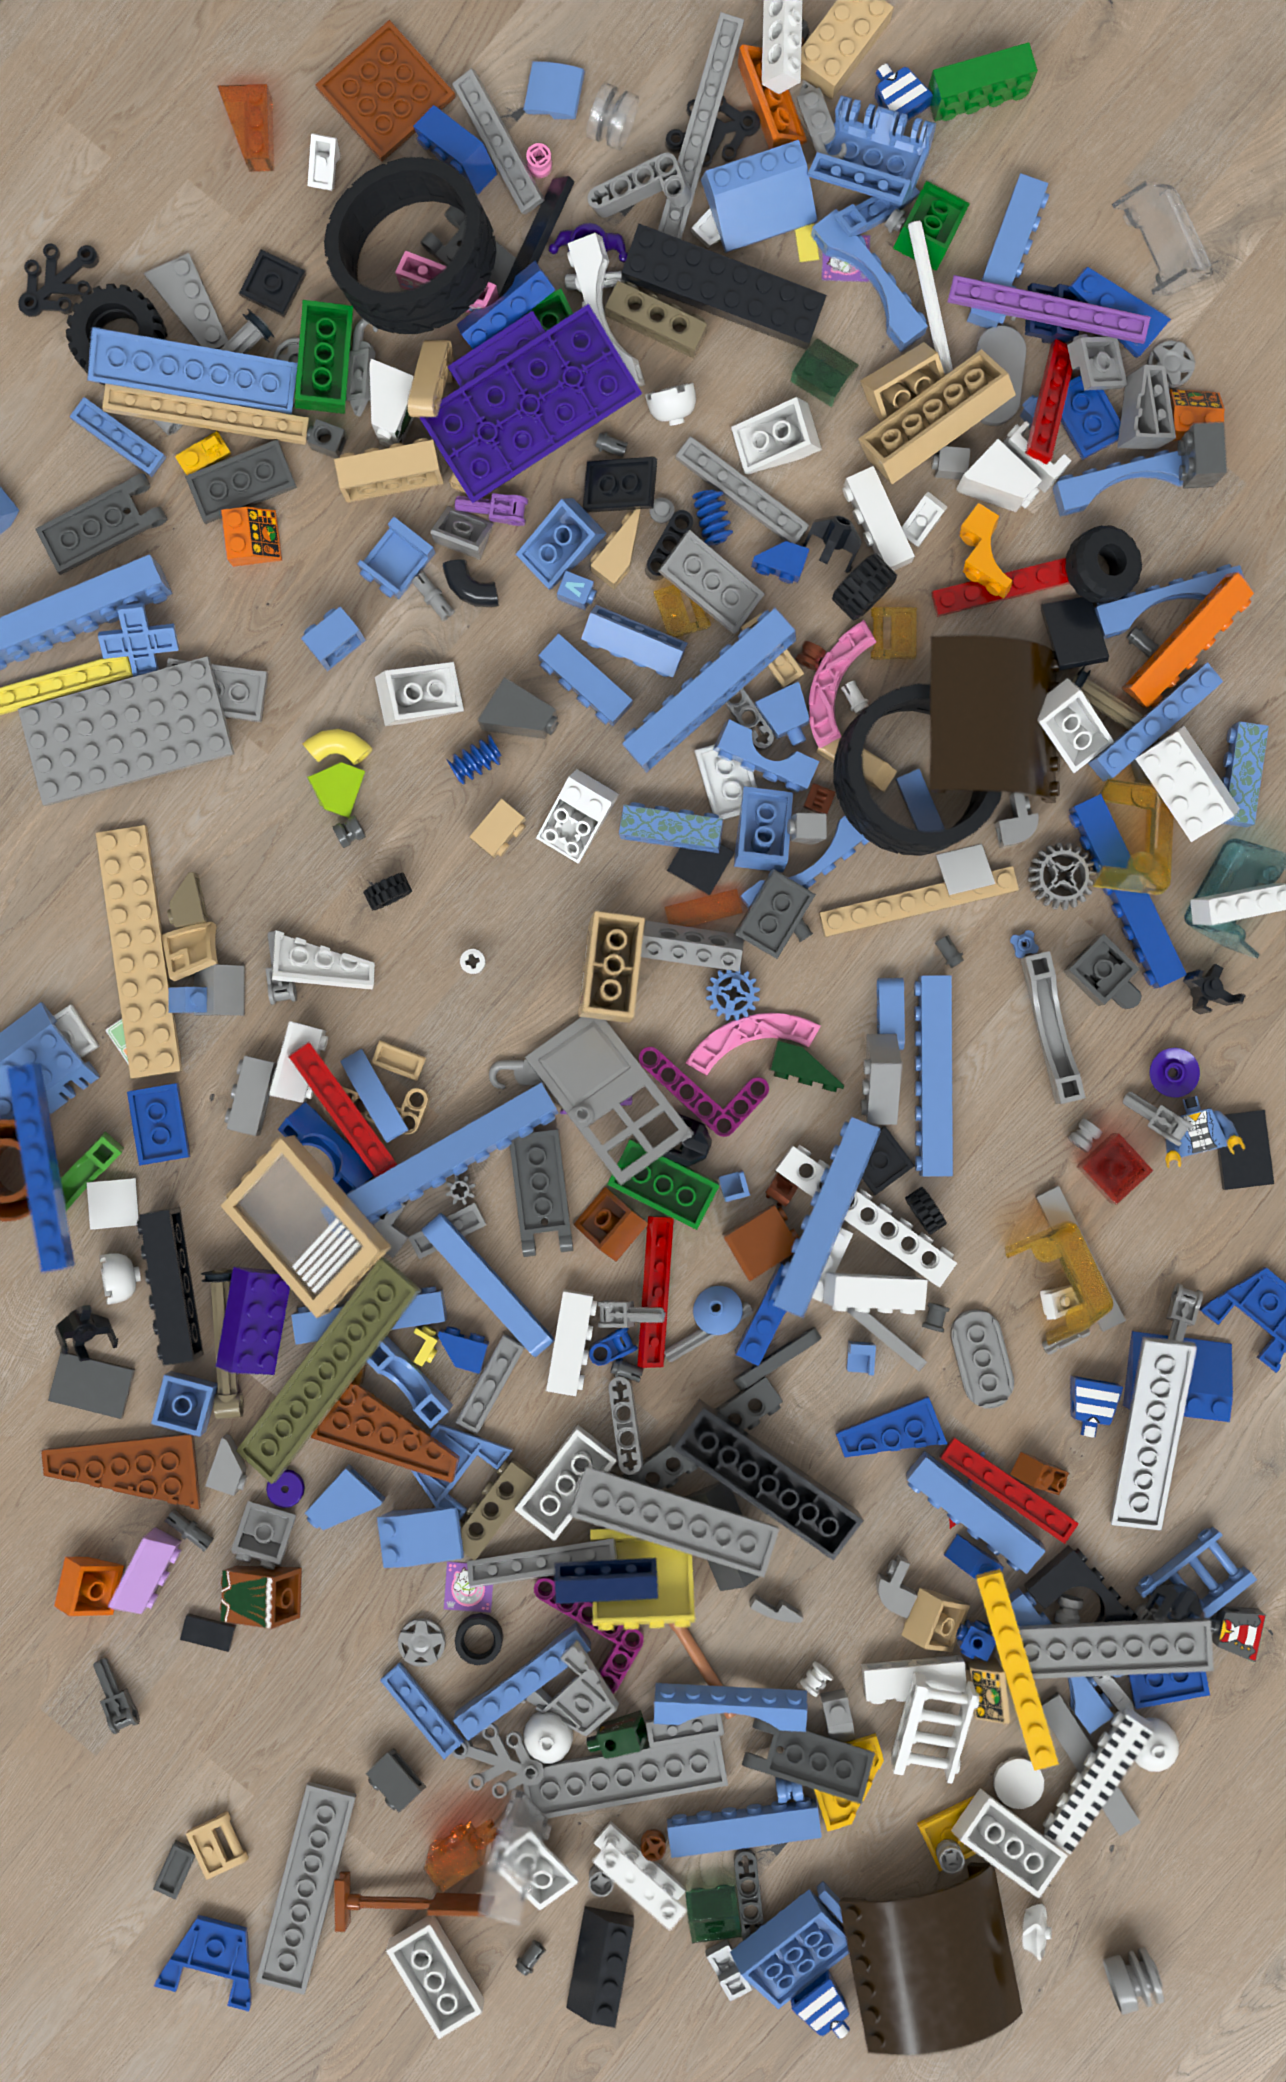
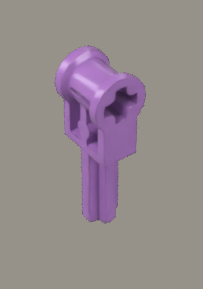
M492 493L491 500L480 499L472 504L469 497L457 496L455 499V510L487 514L491 522L524 526L526 521L523 519L525 505L528 504V499L519 495Z

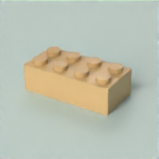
M837 0L801 48V78L816 89L820 87L821 92L833 100L889 25L894 7L885 0Z
M427 438L417 439L413 444L408 445L403 443L392 444L388 449L383 450L370 448L365 450V453L357 455L345 453L340 455V458L334 459L339 487L347 503L444 484L434 440Z

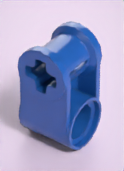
M619 1328L591 1344L589 1348L590 1360L594 1364L602 1366L636 1351L638 1347L633 1344L627 1332L629 1328ZM620 1337H622V1339H623V1341H624V1343H625V1345H626L625 1347L623 1346V1344H622V1342H621V1340H620ZM597 1347L606 1348L607 1355L604 1359H596L593 1356V1351Z

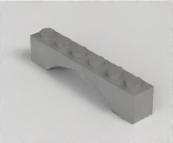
M1048 951L1021 958L1020 961L1055 1104H1064L1084 1099L1086 1097L1081 1076L1073 1058L1063 1024L1051 953Z

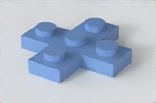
M144 603L118 606L117 611L122 629L98 633L103 659L128 656L133 677L159 670L155 653L179 650L174 623L149 626Z

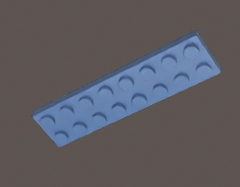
M92 328L88 381L292 414L298 363Z

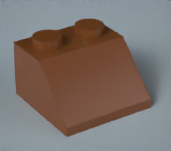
M605 1186L573 1225L600 1251L617 1262L648 1223Z

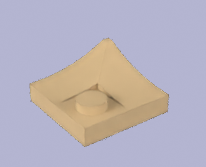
M206 922L186 926L162 935L168 974L171 980L178 981L218 963L215 946L217 928L215 923Z

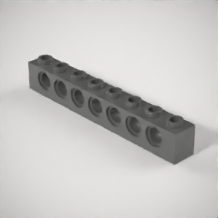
M765 1376L748 1388L736 1393L715 1408V1410L726 1418L732 1413H738L741 1416V1421L736 1425L743 1430L746 1428L751 1430L761 1422L759 1419L765 1414L770 1416L781 1408L779 1404L783 1400ZM753 1398H757L762 1402L761 1407L757 1410L748 1408V1402ZM669 1441L643 1460V1469L639 1474L635 1476L623 1474L621 1477L658 1489L664 1487L669 1489L679 1481L678 1477L685 1472L690 1474L699 1466L674 1450ZM670 1457H676L680 1460V1464L677 1468H669L666 1465V1461ZM649 1472H656L660 1476L659 1480L655 1483L648 1482L645 1477Z

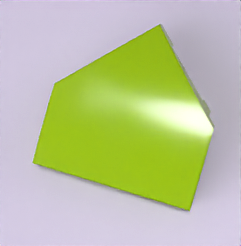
M340 762L308 776L307 779L314 789L319 805L323 806L324 810L349 818L365 771Z

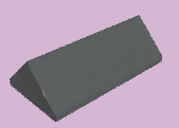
M721 1482L684 1496L742 1515L733 1491ZM707 1560L720 1591L744 1588L760 1577Z

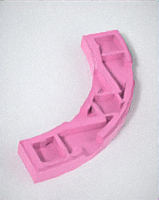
M864 620L853 626L838 639L839 642L824 656L813 678L809 695V721L819 749L842 737L835 717V699L839 684L852 662L867 648L876 643Z
M762 1013L742 1017L738 1021L734 1020L711 1033L697 1046L685 1064L707 1076L717 1061L730 1050L743 1043L763 1038L791 1040L809 1048L821 1026L798 1016L780 1013Z

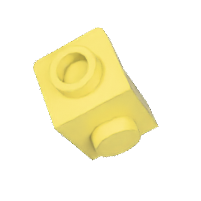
M423 1325V1327L417 1326L414 1330L415 1334L426 1340L414 1360L421 1367L426 1361L431 1363L438 1351L434 1348L439 1340L438 1336H436L437 1332L427 1325Z

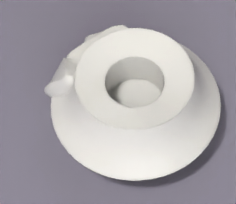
M1043 1904L1027 1908L1023 1921V1948L1033 1953L1039 1961L1044 1957L1046 1940H1051L1052 1936L1051 1927H1047V1913Z

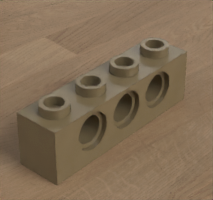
M617 281L605 306L606 317L693 359L707 333V323H705L702 317L696 314L689 315L673 303L668 305L660 301V298L655 294H645L630 282L622 283ZM633 303H637L641 306V308L639 310L634 311L631 310L629 306ZM660 314L663 316V319L661 321H654L651 319V316ZM683 325L686 329L683 332H677L673 327Z
M514 1458L509 1463L503 1462L496 1472L499 1477L494 1483L491 1481L487 1483L481 1492L484 1497L479 1503L474 1501L467 1510L466 1514L469 1517L464 1523L459 1521L463 1552L474 1561L536 1480L537 1475ZM510 1482L514 1490L510 1493H505L501 1490L500 1484ZM488 1502H494L498 1505L499 1510L495 1513H490L486 1510L485 1505ZM478 1522L483 1526L484 1530L480 1533H475L471 1530L470 1525Z

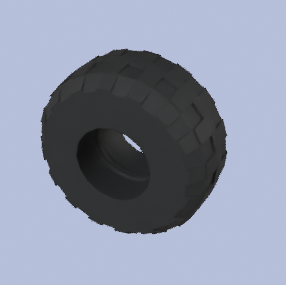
M1111 525L1094 527L1076 538L1067 551L1065 569L1068 580L1076 593L1087 601L1099 604L1116 601L1132 591L1140 579L1142 571L1140 550L1133 538L1124 530ZM1098 554L1107 561L1109 575L1100 568Z

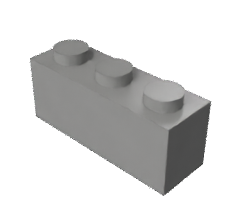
M244 1056V1060L239 1061L237 1067V1074L240 1075L238 1084H234L231 1091V1098L234 1099L232 1108H228L225 1116V1123H228L227 1129L254 1136L261 1135L270 1098L269 1093L278 1063L251 1056Z

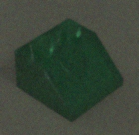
M816 339L805 351L792 371L790 382L828 406L833 407L859 365L824 342Z
M723 1884L713 1889L695 1888L690 1892H685L692 1944L742 1937L735 1886Z

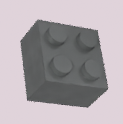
M1224 422L1194 423L1178 441L1177 451L1182 459V465L1179 467V479L1183 481V489L1214 487L1227 473Z

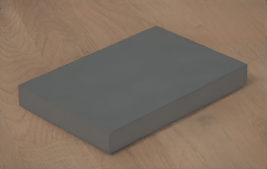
M772 869L734 934L778 959L816 894Z
M60 1352L48 1401L122 1419L135 1369L93 1358L80 1362L77 1354L68 1352L67 1355H63Z

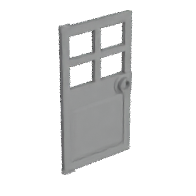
M581 1017L525 1057L620 1185L680 1142L691 1138L694 1134L606 1020ZM645 1086L659 1105L636 1122H633L620 1104ZM614 1109L627 1128L602 1145L589 1126ZM665 1112L678 1131L653 1148L639 1129ZM633 1134L646 1151V1154L621 1171L608 1154V1151Z

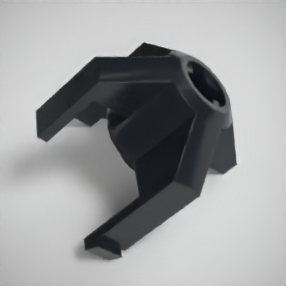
M839 515L815 519L805 542H802L800 546L806 547L812 534L821 538L826 546L819 561L828 564L834 550L844 549L852 553L853 555L845 570L846 573H849L853 568L851 565L862 544V540L849 519Z
M1213 964L1204 977H1202L1204 971L1196 970L1188 972L1183 980L1189 987L1193 997L1192 1010L1200 1015L1212 1012L1213 1009L1207 1007V1003L1210 1001L1225 1006L1242 1004L1246 995L1242 993L1232 995L1224 990L1223 984L1219 979L1224 968L1217 964Z
M677 1112L694 1134L691 1138L681 1142L680 1150L682 1151L672 1148L661 1157L689 1167L706 1159L712 1145V1138L705 1124Z
M90 1305L81 1306L72 1311L55 1327V1334L61 1346L60 1352L63 1355L68 1354L69 1348L66 1339L73 1338V1346L80 1362L90 1359L84 1344L95 1335L107 1334L112 1347L117 1348L118 1338H116L109 1319L91 1313L92 1308Z
M1181 1583L1157 1586L1145 1605L1147 1611L1150 1612L1159 1596L1164 1598L1161 1606L1154 1614V1618L1160 1622L1167 1617L1169 1612L1171 1613L1170 1616L1178 1621L1189 1618L1190 1614L1202 1620L1206 1616L1196 1592Z

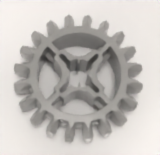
M1057 843L1055 849L1052 845L1047 846V853L1043 850L1038 852L1041 859H1032V863L1037 867H1030L1028 869L1030 873L1035 874V876L1028 878V882L1036 883L1035 886L1030 888L1031 892L1039 890L1040 893L1035 898L1039 900L1044 896V906H1048L1053 901L1052 909L1054 910L1058 909L1060 903L1062 910H1067L1069 904L1072 908L1077 907V900L1083 903L1086 901L1084 894H1092V890L1087 886H1094L1096 884V881L1089 879V877L1096 875V871H1089L1088 869L1094 865V862H1085V859L1089 856L1088 853L1081 856L1078 855L1081 851L1080 847H1076L1072 852L1071 843L1066 844L1064 850L1062 843ZM1065 857L1073 862L1068 866H1062L1058 862L1055 863L1051 858ZM1045 865L1049 867L1047 870L1051 874V879L1046 885L1043 879ZM1077 869L1080 872L1078 888L1075 886L1077 883L1073 878V874ZM1069 870L1066 873L1067 877H1065V879L1067 880H1062L1054 884V882L1058 880L1057 876H1059V874L1057 873H1062ZM1060 886L1066 891L1069 890L1072 895L1058 896L1051 891Z

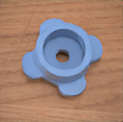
M1027 930L1022 935H1013L1010 942L1013 944L1017 958H1023L1026 954H1036L1039 947L1034 942V933ZM1023 942H1026V947L1022 945Z

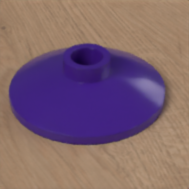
M1168 1048L1159 1052L1154 1057L1150 1065L1149 1076L1152 1085L1159 1093L1167 1097L1177 1098L1193 1091L1199 1081L1200 1068L1197 1060L1190 1052L1181 1048ZM1171 1068L1176 1070V1075L1173 1078L1168 1074Z

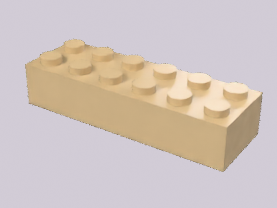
M981 349L861 436L858 440L867 459L891 484H894L1014 397L1016 394L1009 374Z

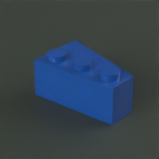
M435 105L413 126L418 135L416 138L418 143L425 150L429 149L439 161L445 162L458 170L472 185L476 195L498 175L483 142Z

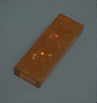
M737 889L664 907L668 924L685 927L743 913Z

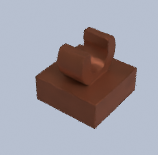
M813 783L803 807L819 814H826L827 816L836 792Z
M778 1172L765 1192L767 1193L766 1198L772 1197L778 1201L777 1206L783 1205L786 1207L797 1191L798 1186Z

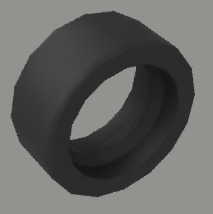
M483 1613L472 1614L465 1618L458 1626L454 1640L456 1651L460 1658L469 1664L478 1666L493 1661L499 1654L503 1642V1632L498 1621L490 1615ZM479 1624L488 1627L494 1637L493 1646L489 1651L482 1654L471 1652L466 1647L464 1641L466 1631L470 1627Z

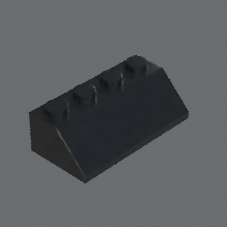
M585 1906L566 2008L590 2024L616 2028L634 1929V1915Z

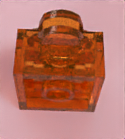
M488 1819L477 1828L473 1826L471 1821L465 1825L461 1823L450 1831L451 1835L445 1839L440 1837L430 1844L424 1869L440 1893L484 1864L487 1845L494 1841L501 1833L498 1827L493 1828L495 1823L492 1819Z

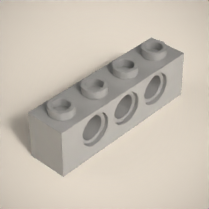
M645 921L641 957L739 971L744 939L733 933Z

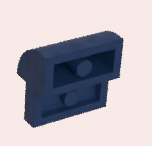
M1031 283L1027 286V291L1081 302L1068 289V285L1058 284L1055 287ZM1028 319L1025 322V335L1041 338L1042 343L1052 344L1055 339L1066 343L1073 341L1074 337L1079 336V330Z

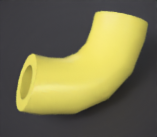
M341 729L321 731L303 743V746L318 763L330 754H341L348 758L353 765H356L363 761L372 751L371 746L358 735Z

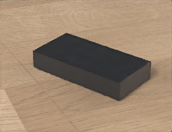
M188 1613L185 1617L180 1640L229 1652L236 1625Z

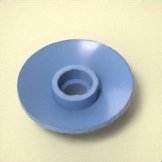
M713 1286L699 1294L694 1303L693 1315L697 1325L704 1332L711 1335H724L734 1330L740 1323L743 1315V1306L739 1296L732 1289L725 1286ZM718 1304L721 1306L718 1312L712 1311L714 1305Z

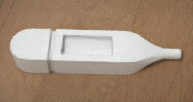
M1091 1676L1120 1712H1123L1126 1706L1134 1711L1132 1701L1111 1676Z

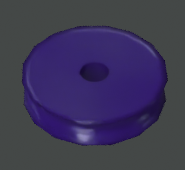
M288 1469L283 1472L276 1483L271 1484L268 1481L266 1487L267 1496L271 1503L281 1508H288L297 1504L304 1495L305 1490L304 1481L301 1476L295 1471ZM287 1486L289 1490L285 1492L282 1487Z

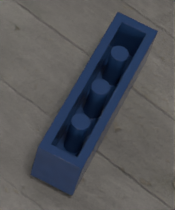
M656 1558L559 1562L554 1565L556 1604L658 1599Z

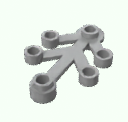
M494 1723L486 1727L482 1734L486 1740H490L496 1754L473 1747L471 1740L468 1741L465 1737H462L464 1742L461 1744L464 1747V1752L459 1753L457 1749L452 1752V1755L457 1759L470 1757L494 1765L481 1774L475 1773L469 1778V1787L475 1791L480 1790L486 1782L508 1770L518 1773L506 1782L499 1781L493 1786L492 1793L498 1799L505 1797L508 1791L522 1783L529 1786L537 1785L544 1777L543 1765L538 1760L530 1758L522 1742L523 1737L521 1733L513 1731L506 1738L507 1745L515 1749L520 1760L518 1762L511 1759L499 1735V1728ZM488 1727L494 1729V1736L488 1735ZM512 1735L517 1736V1744L511 1742ZM529 1768L535 1771L534 1777H530L527 1774ZM475 1777L480 1779V1786L474 1785L473 1779ZM498 1785L504 1788V1794L497 1792Z

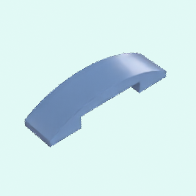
M915 187L911 198L903 205L871 197L857 206L852 204L836 213L834 218L849 237L856 236L886 221L896 208L902 210L916 199L920 192Z
M363 1049L341 1060L340 1062L385 1141L388 1143L408 1131L409 1129L391 1101Z

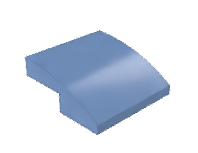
M532 62L524 111L528 115L550 114L553 119H576L585 73L584 69L560 63Z

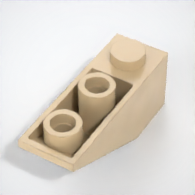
M640 509L626 514L621 522L623 526L618 532L614 530L606 540L608 545L603 551L598 550L590 560L592 563L591 572L614 590L630 571L640 521Z

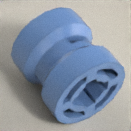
M775 1777L778 1803H786L789 1799H794L795 1801L804 1800L802 1785Z

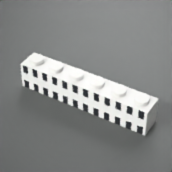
M1127 1706L1122 1713L1118 1711L1111 1721L1112 1728L1108 1733L1106 1731L1103 1732L1097 1743L1099 1745L1095 1753L1090 1752L1084 1761L1085 1768L1081 1774L1077 1772L1070 1782L1071 1789L1067 1794L1065 1792L1062 1793L1056 1804L1058 1806L1054 1814L1050 1812L1043 1822L1045 1827L1044 1837L1070 1855L1153 1734V1724Z

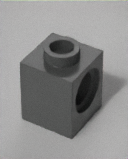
M316 419L314 426L311 425L309 427L306 437L311 450L335 459L340 458L348 438L344 429ZM323 435H331L329 442H320V438Z

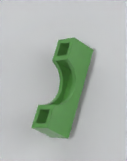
M106 1131L60 1178L66 1211L87 1188V1182H93L122 1153L124 1147Z

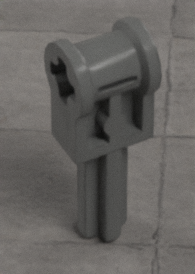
M107 1658L96 1661L93 1667L106 1696L100 1703L109 1729L113 1734H117L120 1732V1729L131 1724L134 1726L140 1723L139 1713L133 1704L128 1689L120 1691Z

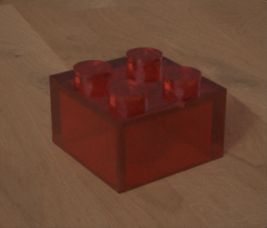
M1119 1133L1109 1135L1076 1166L1106 1200L1115 1205L1154 1171Z

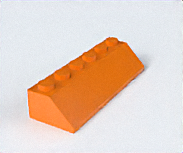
M1239 572L1226 574L1122 687L1143 708L1155 707L1163 698L1161 693L1167 687L1171 689L1180 680L1178 675L1185 668L1189 670L1197 662L1198 658L1196 656L1202 649L1205 651L1209 649L1216 641L1214 636L1220 630L1224 632L1233 623L1232 617L1238 611L1240 613L1243 612L1252 602L1250 598L1254 593Z

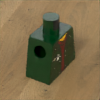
M641 1710L602 1723L597 1735L587 1737L588 1750L591 1753L601 1750L604 1759L640 1752L648 1737Z

